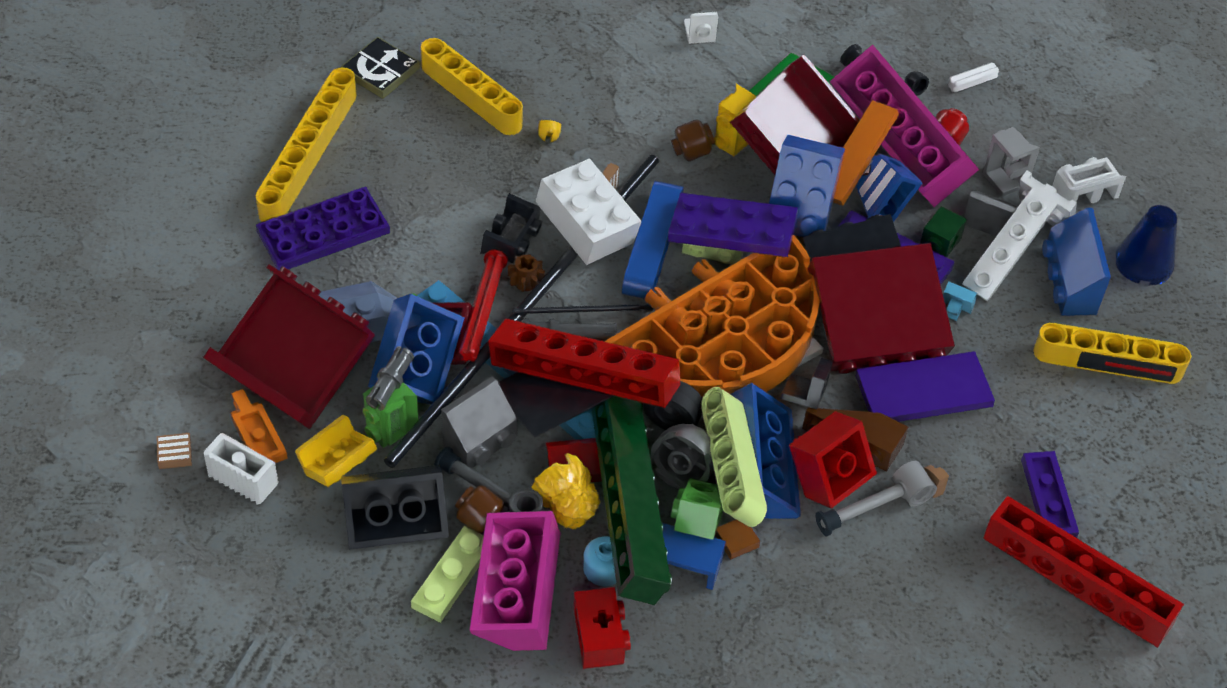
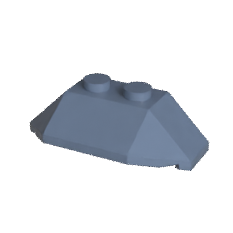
M372 281L321 291L319 295L326 301L329 297H332L345 306L343 312L349 316L356 312L370 323L367 328L375 334L371 342L382 340L393 301L397 299V297Z

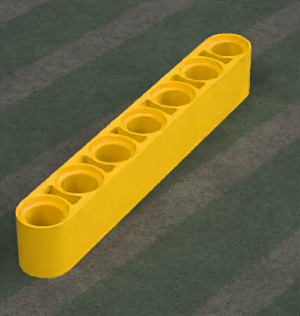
M344 67L336 68L329 74L257 190L255 196L258 216L261 222L288 213L356 100L355 75L351 69Z

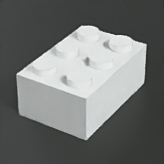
M591 159L575 164L541 180L535 202L586 265L634 244L642 221Z

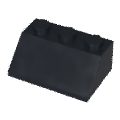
M440 465L341 477L349 550L449 537L443 475Z

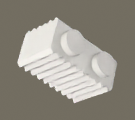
M220 433L204 451L208 476L213 477L214 481L219 480V484L224 483V486L234 489L235 493L240 492V496L245 495V498H250L251 502L256 501V505L261 504L279 482L277 480L278 477H276L275 462L224 433Z

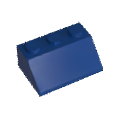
M1085 208L1051 227L1048 238L1043 241L1042 245L1043 256L1047 257L1049 262L1048 278L1053 280L1054 284L1053 299L1055 304L1059 305L1061 316L1097 315L1111 278L1093 208Z
M413 294L395 299L368 387L372 388L378 380L377 374L379 370L386 367L395 348L400 346L402 348L401 352L403 348H407L414 355L413 361L402 376L403 382L417 395V402L432 405L444 390L465 317Z

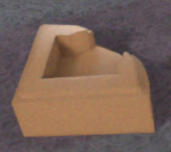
M932 465L923 467L937 486V491L933 498L943 495L949 475L941 467L934 468Z

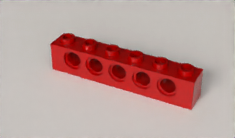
M505 319L488 340L491 365L663 408L667 406L681 385L679 359L515 320Z
M1008 495L990 517L983 539L1157 648L1174 625L1184 606L1182 602Z

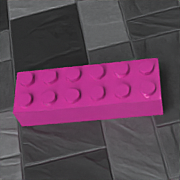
M873 44L829 81L860 119L872 100L898 109L899 116L881 145L892 158L901 161L922 181L923 184L918 190L933 207L938 205L979 170Z

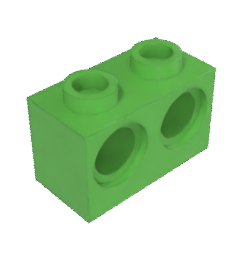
M690 478L686 488L680 487L671 512V518L676 519L674 531L711 540L714 539L723 513L718 485Z

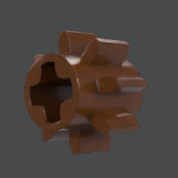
M531 254L516 256L515 265H508L510 286H516L521 292L533 290L538 281L540 282L545 276V270L542 269L543 261H537Z

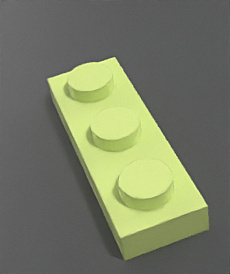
M466 526L461 529L411 600L412 609L441 623L479 568L484 535Z

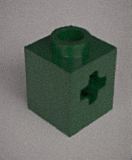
M941 206L924 227L920 244L931 243L932 251L947 258L962 239L967 219Z

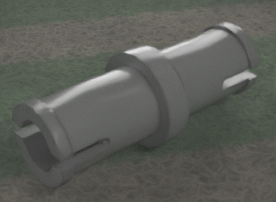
M400 346L396 347L386 367L379 370L377 374L378 380L365 399L370 407L376 409L378 404H380L378 410H384L394 390L399 389L402 385V376L414 359L413 353L407 348H403L401 352L402 348Z

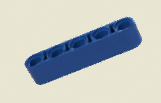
M654 181L624 275L622 294L645 299L646 294L651 289L654 291V287H657L670 244L668 242V231L679 195L684 193V186Z

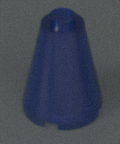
M1163 205L1152 206L1118 246L1116 266L1119 272L1128 280L1138 284L1140 281L1150 282L1149 285H1158L1171 277L1175 268L1177 215L1171 208Z

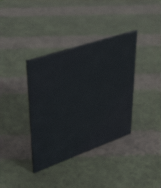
M517 372L498 382L515 416L535 438L615 396Z

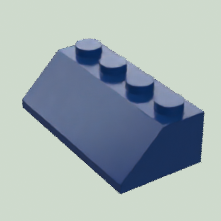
M750 383L730 395L741 401L744 405L767 505V512L764 518L796 519L801 517L797 470L789 444L794 440L792 410L753 383Z

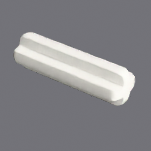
M991 62L951 76L947 84L952 92H958L997 78L999 69L995 63Z

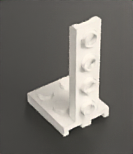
M1026 170L1020 179L1019 199L1022 200L1021 204L971 270L962 285L988 301L1044 224L1048 222L1050 225L1055 226L1075 215L1077 202L1074 200L1068 201L1056 193L1057 189L1048 183L1046 185L1042 184L1032 177L1031 172Z

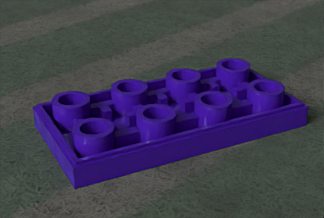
M365 186L256 224V230L273 263L280 270L282 266L291 269L389 234L390 226Z
M975 351L857 369L855 375L868 412L882 413L898 422L993 407L995 403L994 396Z

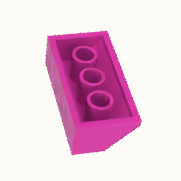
M553 511L487 513L470 624L471 634L512 651L547 649L561 536Z

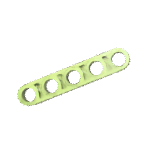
M713 387L703 396L701 409L706 433L710 437V452L722 508L725 513L748 527H755L763 521L767 512V505L744 405L720 387Z

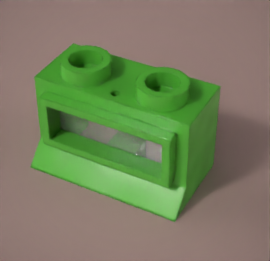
M404 382L399 389L394 390L385 409L381 411L378 410L380 404L374 409L366 403L365 399L370 394L372 388L363 393V413L366 419L365 432L369 438H372L375 443L378 442L383 448L387 445H392L404 437L418 421L417 395Z

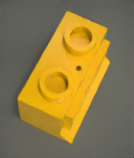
M737 83L735 93H731L719 103L714 137L715 145L733 157L744 149L748 143L732 126L730 121L756 97Z

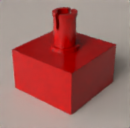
M834 411L802 436H797L798 439L795 438L789 444L805 498L832 509L877 474L862 421Z

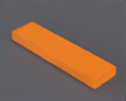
M873 100L871 101L843 147L845 152L833 203L844 206L899 116L898 109Z

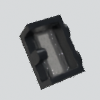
M509 193L506 198L504 213L502 215L497 213L493 221L492 231L486 230L483 234L480 254H485L490 250H499L507 256L510 263L515 262L516 256L525 255L530 245V241H528L530 235L536 237L541 229L543 222L539 220L541 208Z

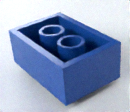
M787 134L781 147L769 204L798 207V217L793 235L806 237L817 230L826 231L845 148Z

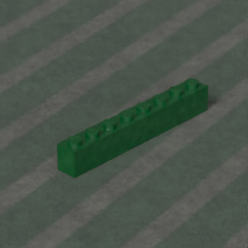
M614 396L591 409L617 591L619 597L655 605L663 594L669 591L672 584V575L669 573L668 551L664 543L663 523L660 520L659 498L656 496L655 475L652 472L650 460L651 451L648 448L646 437L647 427L644 425L642 413L643 404L639 401Z

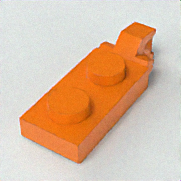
M244 389L231 393L234 400L233 405L236 409L231 412L232 421L244 445L272 460L275 464L288 459L286 449L262 403L255 402L251 404Z

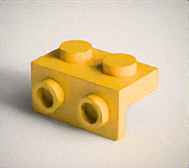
M341 415L298 447L295 453L305 475L329 487L338 482L343 475L356 465L363 463L369 455L377 450V447L372 438L354 430L348 416Z

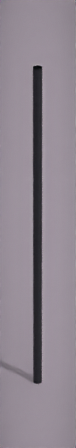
M650 155L618 191L624 201L628 199L659 163L657 156ZM571 246L517 308H533L578 256ZM512 313L507 319L521 322L528 313ZM488 341L479 350L477 359L473 362L470 361L387 455L384 462L388 467L395 468L440 416L441 409L453 401L490 358Z

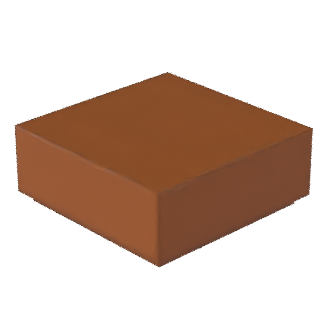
M737 519L719 526L715 534L717 539L726 541L725 552L730 560L760 546V540L753 529Z

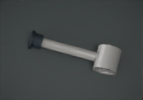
M911 461L902 465L893 474L894 486L837 511L834 509L824 513L818 511L815 514L816 522L823 535L830 536L833 530L841 527L842 522L899 497L906 499L910 506L921 505L933 497L937 491V486L919 461Z

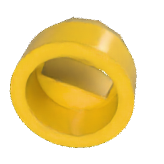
M551 120L539 121V137L542 141L546 140V136L550 137V142L556 141L560 136L562 124Z

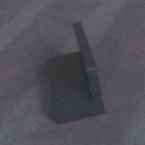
M821 358L812 379L791 374L782 391L781 399L817 409L825 393L833 361Z

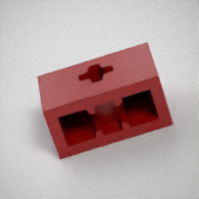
M615 587L574 592L573 610L583 669L624 664L625 651L631 650L628 629L622 630L621 620H625V608L623 600H617Z

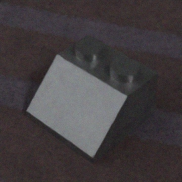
M493 376L441 409L443 447H451L453 453L461 458V462L471 469L476 465L484 464L492 454L501 448H507L517 438V418Z

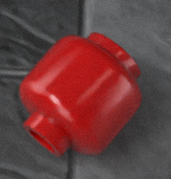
M955 108L939 111L935 118L960 146L969 132L967 117Z

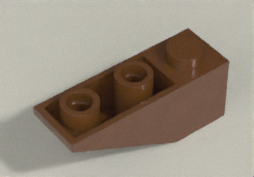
M810 407L806 409L802 427L805 431H809L834 411L861 420L874 465L886 472L902 449L909 428L878 412L825 408L814 409Z

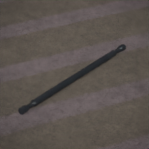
M649 304L533 307L527 309L513 308L512 313L636 311L640 309L653 310V308Z

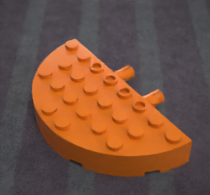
M793 235L788 257L752 253L720 273L706 259H702L701 263L697 262L694 265L692 274L703 283L673 301L659 287H654V291L651 289L646 294L645 302L655 311L604 342L679 359L680 381L693 387L702 398L713 387H720L727 393L732 394L750 383L768 392L796 370L810 347L814 335L820 300L814 276L811 273L809 275L807 269L810 264V257L799 240Z

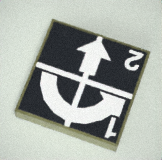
M376 37L341 67L351 69L354 72L357 84L384 99L420 69V61L383 39Z

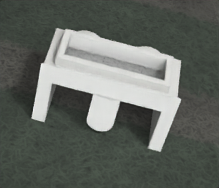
M1093 157L1078 166L1073 167L1070 164L1062 166L1056 173L1052 187L1057 189L1056 193L1068 201L1074 200L1077 202L1079 195L1087 193L1086 196L1089 201L1096 203L1100 200L1104 188L1107 189L1113 199L1119 198L1126 176L1119 175L1107 157L1099 160Z

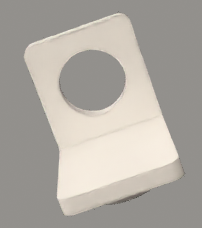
M717 12L691 14L690 19L684 20L689 44L716 41Z

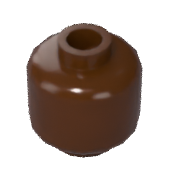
M698 119L676 127L674 132L675 139L671 140L676 155L682 154L687 161H693L708 155L712 151L711 145L715 144L708 123L703 124Z
M480 485L476 488L470 486L455 504V507L458 509L456 517L466 527L483 534L487 513H501L504 508V501L486 486Z

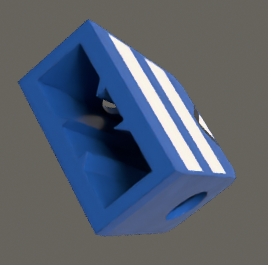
M879 154L874 155L856 184V188L868 217L878 214L883 216L891 214L894 222L923 183L901 161Z

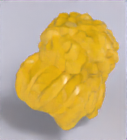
M567 453L565 457L568 464L554 463L535 477L531 487L532 490L537 491L541 495L543 506L553 511L557 523L563 525L564 528L577 529L585 525L587 520H590L595 515L601 501L594 483H591V475L588 468L582 464L576 455Z

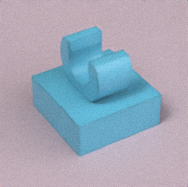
M948 281L943 294L944 302L948 304L946 309L948 318L957 321L961 310L971 314L976 302L977 293Z

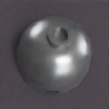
M678 424L669 427L652 445L651 461L654 458L657 465L655 469L657 475L668 485L680 489V487L686 488L690 478L707 482L713 474L714 466L710 452V437L700 427L693 424Z

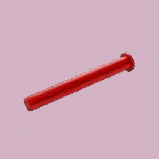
M490 250L484 256L485 267L459 351L462 355L461 359L465 362L468 360L473 362L478 357L502 269L508 263L507 256L499 250Z

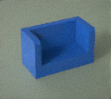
M663 523V537L668 551V564L707 575L706 588L713 590L723 560L726 541L717 538L711 540L674 531L675 526Z

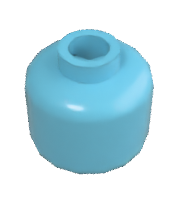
M609 536L597 537L591 540L585 547L583 554L585 576L593 584L602 587L616 584Z

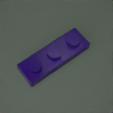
M1055 451L1023 453L1021 462L1036 513L1077 538L1079 534L1078 526Z

